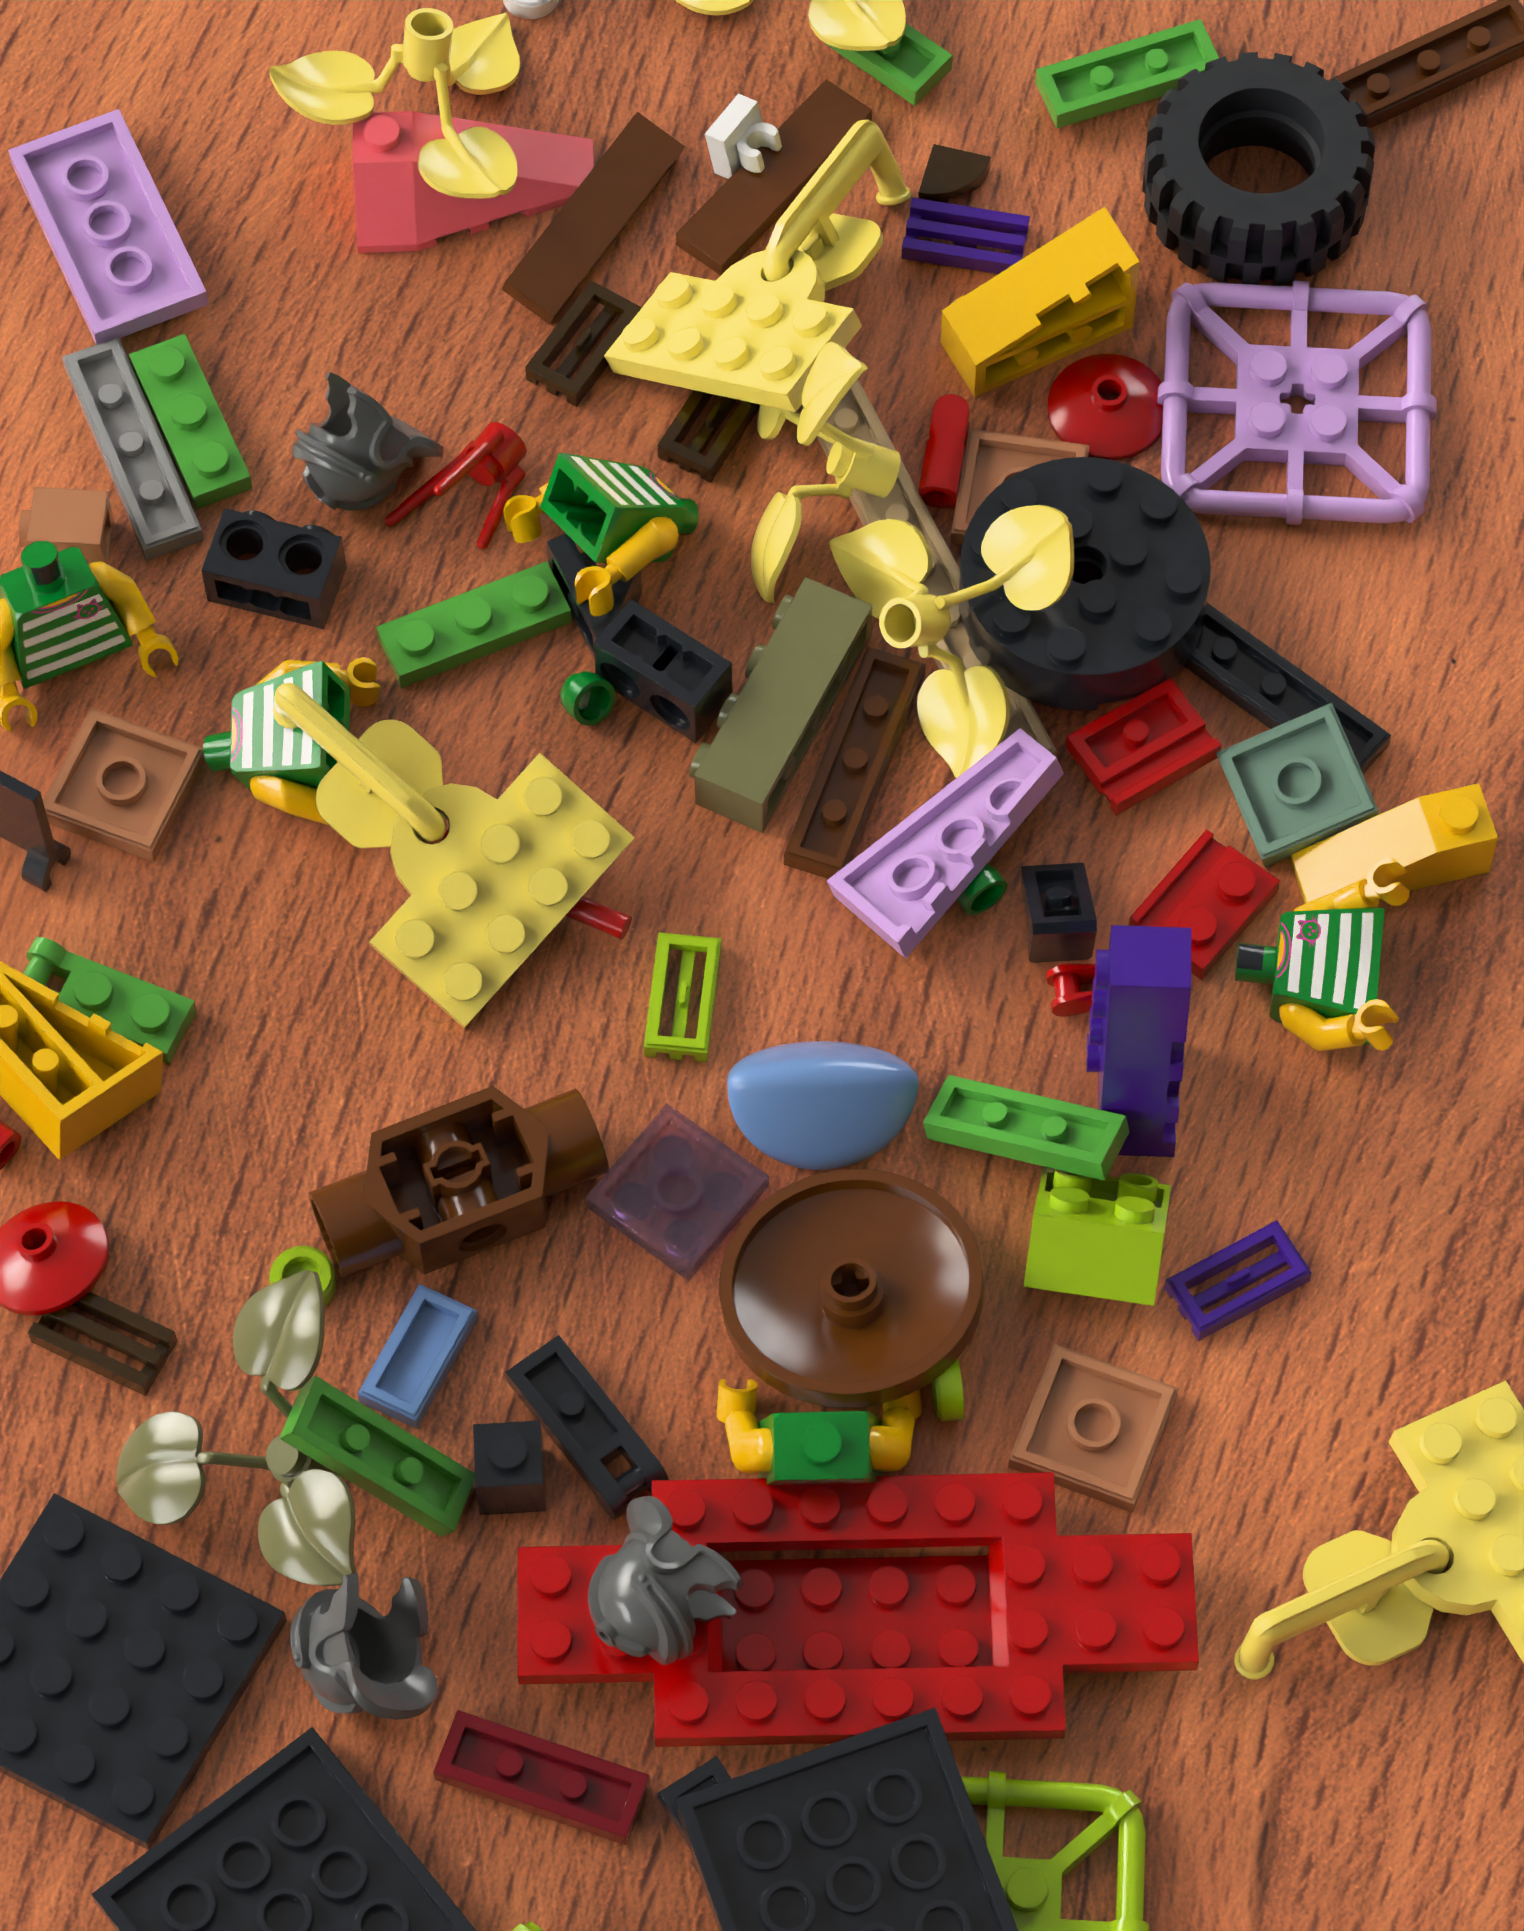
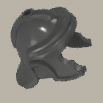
M327 372L325 378L328 380L325 398L330 410L327 418L321 423H311L308 433L296 429L295 434L298 439L296 442H293L292 447L293 456L305 462V470L302 477L308 488L316 495L315 498L333 510L339 508L350 511L372 507L389 495L396 487V480L407 467H413L412 458H443L444 449L442 445L394 416H390L385 408L374 398L332 372Z
M643 1496L633 1499L628 1504L626 1518L631 1533L626 1536L624 1545L616 1554L605 1556L595 1569L588 1590V1606L590 1616L596 1626L594 1628L595 1632L605 1644L614 1646L620 1651L636 1657H643L649 1654L660 1664L668 1665L676 1662L677 1659L682 1660L692 1654L694 1649L693 1639L696 1635L695 1621L709 1623L717 1618L731 1619L737 1611L716 1592L723 1589L738 1591L743 1583L734 1567L719 1553L702 1544L692 1547L672 1530L673 1519L671 1514L658 1498Z
M358 1573L344 1575L343 1583L339 1589H326L315 1593L298 1610L290 1630L295 1665L302 1669V1675L311 1686L314 1695L326 1709L335 1713L346 1714L361 1713L364 1709L366 1712L380 1718L397 1720L419 1716L430 1708L438 1693L437 1678L431 1669L422 1666L421 1637H424L427 1633L428 1611L426 1598L418 1580L410 1577L401 1579L400 1589L392 1597V1607L389 1614L385 1616L359 1597Z

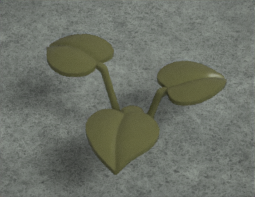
M309 1270L275 1282L255 1293L240 1310L233 1331V1348L238 1366L249 1375L262 1376L261 1391L287 1419L293 1406L277 1390L276 1386L288 1391L301 1389L311 1379L317 1369L323 1349L325 1328L323 1291L318 1273ZM165 1412L152 1416L143 1422L125 1443L116 1471L117 1491L139 1518L158 1525H172L189 1517L199 1505L205 1490V1473L201 1465L215 1464L269 1470L278 1481L282 1482L280 1493L283 1497L273 1501L263 1510L258 1523L260 1548L270 1566L290 1579L319 1586L342 1585L344 1575L356 1573L354 1563L356 1519L354 1502L349 1487L340 1478V1475L279 1439L280 1435L271 1441L267 1448L266 1456L213 1451L201 1452L203 1429L200 1422L196 1418L184 1413Z

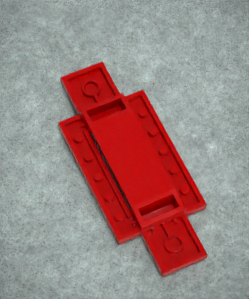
M1054 1472L877 1476L876 1483L767 1485V1478L653 1480L652 1496L658 1498L668 1508L673 1519L672 1530L692 1547L702 1544L719 1554L720 1552L989 1546L988 1555L728 1561L741 1577L743 1585L738 1591L723 1589L716 1592V1594L730 1603L737 1612L730 1620L727 1618H717L709 1623L695 1621L696 1635L693 1639L694 1649L692 1654L682 1660L677 1659L676 1662L668 1665L660 1664L649 1654L643 1657H636L622 1652L614 1646L605 1644L595 1632L594 1628L596 1626L592 1621L588 1606L590 1581L600 1561L605 1556L616 1554L623 1545L517 1547V1677L519 1685L654 1682L655 1747L828 1744L932 1708H936L948 1741L1064 1739L1066 1727L1063 1673L1196 1671L1199 1664L1192 1533L1057 1536Z

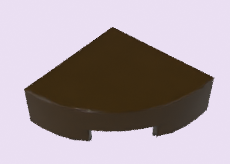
M933 144L918 192V199L949 203L950 198L957 197L971 189H977L985 181L990 171L991 157Z

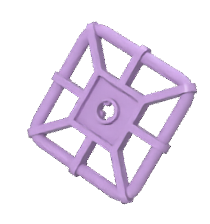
M1293 281L1292 287L1213 282L1194 285L1183 283L1172 292L1173 301L1170 304L1166 321L1164 382L1159 385L1157 396L1158 404L1163 405L1162 482L1173 489L1193 512L1215 515L1285 518V524L1301 525L1302 519L1367 523L1406 521L1413 523L1424 514V504L1430 488L1431 421L1437 416V400L1431 395L1432 329L1429 315L1427 314L1428 304L1416 294L1409 297L1404 294L1388 291L1310 288L1309 281ZM1208 306L1291 310L1290 346L1248 344ZM1307 311L1391 316L1350 349L1307 347ZM1191 324L1236 365V389L1193 387L1188 382ZM1408 332L1407 394L1403 397L1359 395V370ZM1290 396H1301L1311 404L1305 405L1303 414L1291 413L1289 404L1280 402ZM1187 412L1234 414V440L1191 474L1185 473ZM1358 421L1406 423L1405 484H1399L1358 446ZM1243 461L1287 463L1286 494L1207 489ZM1303 464L1345 466L1379 499L1304 495Z

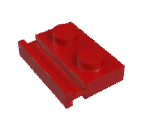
M1171 677L1069 734L1066 738V749L1099 794L1103 793L1110 802L1111 810L1115 816L1217 759L1216 753L1221 751L1222 745L1217 738L1213 739L1205 729L1206 723Z
M1206 829L1130 916L1129 926L1192 928L1191 973L1202 980L1276 895L1280 880L1229 845L1227 848L1214 839V834Z

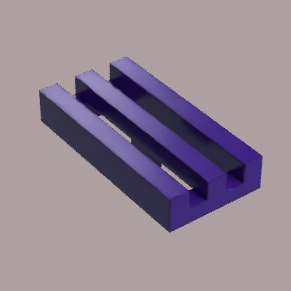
M912 198L910 217L907 220L906 235L902 243L901 259L999 274L1023 259L1030 216ZM923 236L954 241V245L919 240L918 237ZM977 245L1010 250L1011 254L975 248H977Z
M1278 1220L1166 1279L1164 1289L1171 1299L1175 1298L1179 1304L1178 1311L1184 1320L1188 1319L1190 1321L1192 1332L1197 1340L1200 1341L1309 1282L1312 1272ZM1272 1244H1275L1279 1250L1194 1297L1189 1292V1289ZM1286 1265L1290 1266L1289 1270L1277 1275L1276 1277L1264 1282L1263 1284L1251 1289L1250 1291L1238 1296L1237 1298L1225 1303L1224 1305L1212 1310L1211 1312L1205 1315L1202 1312L1204 1309L1216 1304L1217 1302L1229 1297L1230 1295L1242 1290L1243 1288L1255 1283L1256 1281L1268 1276L1269 1274L1281 1269L1282 1267Z

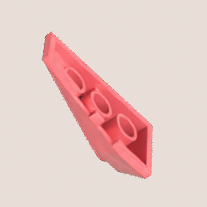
M414 111L373 112L368 118L353 123V179L358 253L420 251L436 246L437 238L469 229L470 234L490 229L489 222L519 212L526 216H531L563 206L594 168L593 139L452 117L453 128L457 135L472 127H486L498 133L511 146L517 161L516 184L508 194H500L494 198L484 199L459 198L438 192L424 181L418 168L419 155L423 146L436 139H446L442 132L440 115Z

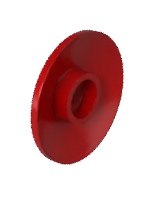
M1096 354L1081 358L1067 366L1053 382L1047 405L1049 422L1061 441L1090 445L1089 457L1114 461L1134 457L1151 447L1162 434L1163 405L1157 402L1158 387L1162 382L1146 365L1127 356ZM1108 393L1114 394L1118 398L1105 400L1100 395Z
M53 1201L27 1208L8 1220L0 1228V1305L9 1311L22 1315H44L62 1310L85 1296L100 1279L109 1257L108 1235L99 1218L89 1209L79 1204Z

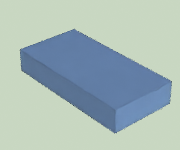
M419 1284L358 1392L359 1402L418 1429L479 1319L478 1311Z

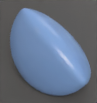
M808 1041L773 1046L744 1057L729 1071L727 1091L730 1109L735 1122L744 1136L757 1149L772 1159L793 1167L809 1170H828L861 1162L875 1155L894 1140L912 1113L918 1094L919 1078L911 1065L889 1052L854 1043Z

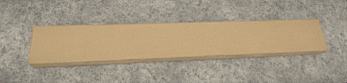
M857 379L826 422L851 437L896 451ZM817 436L828 458L833 444ZM902 460L900 461L896 482L887 497L880 498L853 489L849 499L863 526L878 520L901 519L914 525L923 534L932 558L931 571L922 583L928 588L929 594L938 597L959 591L960 569ZM959 604L951 606L949 608L951 614L950 628L944 638L936 643L937 647L960 657L964 663L965 670L973 666L982 665L969 645V637L965 630L961 613H959ZM934 658L939 670L951 669L949 665ZM1006 687L1010 702V718L1002 742L1021 728L1054 756H1057V750L1030 700Z

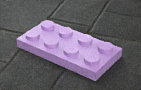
M119 109L8 150L11 164L96 345L117 337H125L209 305L206 289Z

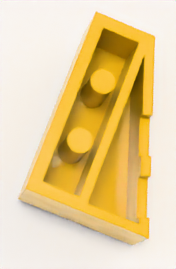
M1103 207L967 295L959 297L943 309L940 343L975 398L1132 328L1134 325L1140 261L1107 209Z
M0 961V1096L52 1153L61 1160L161 1092L163 1052L148 1043H145L143 1047L111 1030V1022L96 1014L89 1018L59 1001V993Z

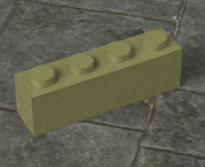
M807 577L804 578L794 597L787 594L780 602L772 623V628L775 629V632L767 646L759 643L753 650L745 670V678H748L739 695L732 692L725 700L717 721V727L720 730L711 745L706 742L701 744L693 758L689 771V776L694 778L695 804L761 833L764 832L872 636V605Z

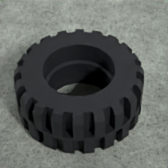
M1258 52L1240 53L1239 59L1228 62L1226 56L1209 61L1205 65V72L1200 73L1197 69L1191 70L1178 80L1177 90L1173 88L1166 91L1157 105V114L1150 120L1147 132L1142 192L1145 193L1144 208L1148 220L1157 225V237L1170 250L1177 246L1179 248L1178 259L1194 270L1198 265H1201L1208 269L1207 277L1225 282L1227 277L1241 279V284L1259 285L1260 280H1273L1274 286L1292 283L1295 279V274L1303 272L1305 277L1316 274L1325 269L1327 257L1331 261L1338 259L1349 248L1351 237L1358 235L1364 222L1365 211L1368 205L1375 163L1373 161L1375 152L1374 135L1367 127L1368 117L1361 104L1356 100L1349 102L1351 91L1336 78H1333L1330 82L1324 79L1323 69L1309 62H1306L1304 67L1291 63L1292 57L1275 53L1274 59L1258 58ZM1263 146L1289 155L1304 167L1310 177L1301 184L1286 191L1270 194L1251 193L1226 184L1213 174L1206 163L1216 155L1232 148Z

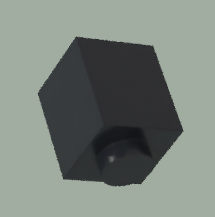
M540 1421L473 1424L475 1485L480 1515L546 1511L544 1449Z

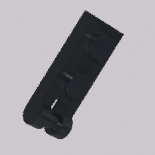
M560 1335L505 1372L507 1383L536 1420L540 1421L543 1429L591 1488L602 1508L612 1519L616 1520L627 1512L630 1501L645 1490L652 1493L653 1480H669L666 1471L655 1455ZM620 1455H623L632 1468L614 1479L605 1466Z

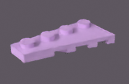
M1019 728L829 878L827 883L834 897L906 959L1064 774L1057 757Z

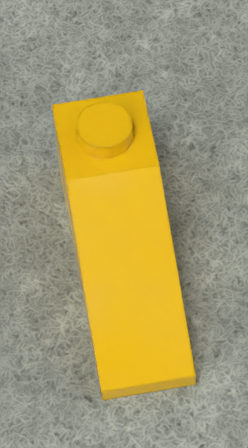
M1477 783L1417 797L1291 854L1290 861L1304 903L1306 904L1363 878L1367 879L1370 867L1382 858L1395 859L1407 869V873L1404 876L1393 879L1390 884L1402 883L1410 891L1488 873L1491 869L1498 836L1481 787Z

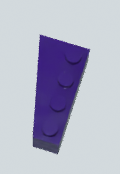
M1111 925L1109 950H1096L1092 1006H1090L1089 1034L1087 1033L1086 1072H1098V1109L1126 1116L1129 1134L1118 1155L1175 1157V1123H1178L1179 1117L1178 1096L1183 1076L1184 1043H1186L1191 995L1192 928Z

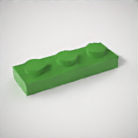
M1199 19L1036 69L1035 83L1057 129L1162 97L1168 90L1173 88L1177 90V82L1185 74L1194 69H1197L1200 73L1205 72L1206 63L1218 59L1219 56L1202 20Z
M182 334L130 353L129 359L132 369L195 509H200L253 489L251 476L186 335Z
M546 561L376 626L378 641L400 687L403 688L572 622L571 609Z
M948 1075L923 1121L927 1139L1105 1181L1129 1134L1125 1115Z
M318 1376L312 1377L299 1390L279 1438L440 1537L455 1532L475 1481L474 1472Z

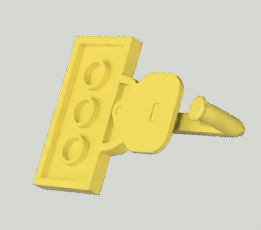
M860 120L850 128L777 221L766 250L753 253L731 265L716 281L670 272L604 355L613 373L796 412L802 405V392L808 374L822 348L829 342L840 344L846 348L862 327L853 308L824 303L825 291L857 278L875 257L883 244V234L875 222L834 214L833 212L868 167H870L879 189L876 196L879 204L885 206L898 205L911 197V190L905 186L900 168L878 125L870 120Z
M284 683L275 691L273 714L277 723L288 729L300 727L338 761L324 776L317 788L316 805L319 814L326 823L354 847L361 849L391 847L390 854L396 877L411 895L370 940L369 944L463 1028L471 1022L635 838L541 753L533 759L506 791L496 799L477 787L453 783L443 785L442 760L439 752L404 722L398 720L379 721L370 726L357 739L296 684ZM445 818H446L447 821H448V825H449V831H448V835L446 836V838H445L444 840H442V838H443V836H444V834H445V831H446V824H445Z
M1506 1380L1393 1432L1389 1443L1418 1489L1419 1494L1409 1500L1392 1532V1541L1356 1530L1314 1549L1308 1556L1303 1568V1581L1308 1593L1255 1618L1243 1643L1238 1647L1234 1657V1664L1237 1671L1243 1677L1252 1680L1264 1678L1271 1672L1274 1666L1272 1651L1276 1645L1325 1622L1343 1651L1350 1658L1364 1665L1376 1666L1385 1664L1417 1649L1423 1643L1427 1635L1433 1608L1440 1612L1466 1616L1491 1610L1524 1664V1409ZM1448 1565V1570L1445 1573H1443L1446 1566Z

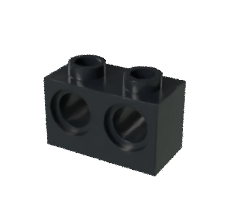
M224 508L201 572L207 601L325 629L347 566L342 537L334 535L321 526L305 525L300 527L276 521L271 516L260 511L249 510L242 513ZM245 553L258 554L256 557L250 560L236 559L238 556ZM304 567L317 569L306 575L294 573Z
M632 599L627 602L593 643L596 674L608 681L613 686L615 692L695 743L719 716L725 700L733 692L732 663Z

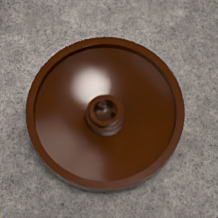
M843 1169L823 1172L791 1183L776 1191L751 1211L736 1230L726 1249L720 1271L719 1296L728 1337L742 1361L755 1375L766 1384L795 1399L827 1407L851 1408L878 1405L899 1399L921 1389L942 1375L958 1359L973 1337L983 1307L984 1279L980 1252L968 1224L946 1199L917 1181L891 1172L871 1169Z

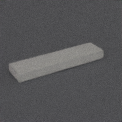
M119 337L63 356L62 359L66 373L146 561L203 541L202 529Z

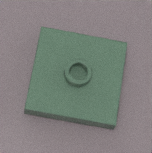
M1332 703L1216 753L1265 867L1291 857V854L1380 815Z

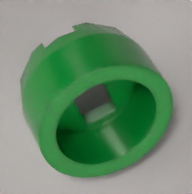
M590 671L570 675L566 678L560 690L561 704L566 712L580 724L586 726L595 725L604 720L611 712L615 703L616 696L613 686L600 675Z
M987 863L956 900L968 915H978L994 906L1003 897L1008 884L997 869Z

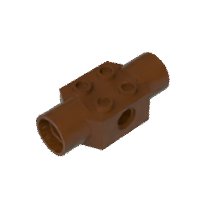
M491 1086L372 1132L367 1170L308 1192L321 1235L341 1278L396 1256H401L425 1275L546 1227L549 1196L608 1174L609 1164L593 1117L581 1093L576 1088L532 1106L522 1108L497 1088Z

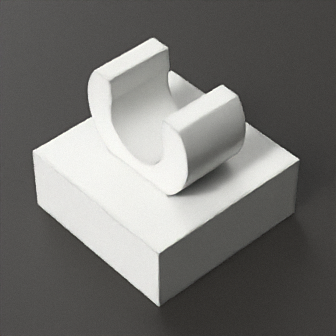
M739 93L705 133L714 173L727 179L741 166L750 172L761 173L765 166L762 154L758 151L759 147H769L775 151H779L782 148L777 128L769 123L762 122L758 102Z

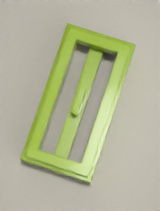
M658 932L644 1040V1057L657 1058V1053H669L670 1059L682 1060L683 1055L695 1056V1061L708 1063L722 938ZM675 949L682 950L672 1036H660L670 951ZM696 952H707L696 1039L685 1038Z

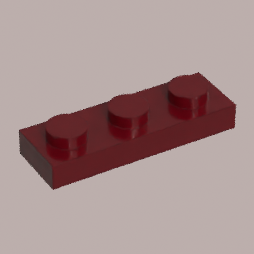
M460 1710L456 1712L433 1771L435 1780L624 1845L628 1844L650 1785V1775Z

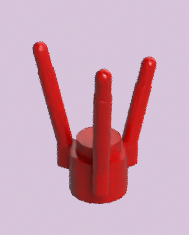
M499 422L489 423L474 441H470L454 460L385 518V524L389 527L395 526L433 494L436 496L444 495L464 476L469 474L475 481L484 486H492L495 482L501 483L477 540V547L482 550L486 549L503 516L507 500L510 499L514 489L526 476L525 472L518 466L527 452L524 442L517 433L506 425Z

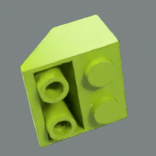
M1042 1167L1033 1213L1023 1287L1154 1306L1171 1185L1159 1184L1158 1180L1154 1177L1141 1173H1125L1120 1178L1107 1176L1105 1181Z

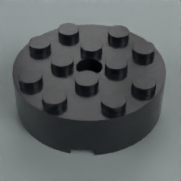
M1073 457L1051 460L1025 469L1007 479L985 498L972 517L964 536L961 549L959 590L985 582L997 575L985 563L981 554V544L991 524L1006 512L1024 506H1050L1063 512L1068 517V521L1073 529V576L1064 596L1051 607L1043 610L1020 609L1009 601L1003 585L992 592L958 603L959 613H961L972 651L982 665L990 666L998 673L1007 688L1027 699L1050 707L1091 711L1097 710L1098 704L1116 702L1130 697L1133 699L1170 677L1173 678L1183 668L1197 646L1202 633L1210 584L1211 564L1206 537L1193 511L1173 489L1151 474L1125 463L1103 458Z

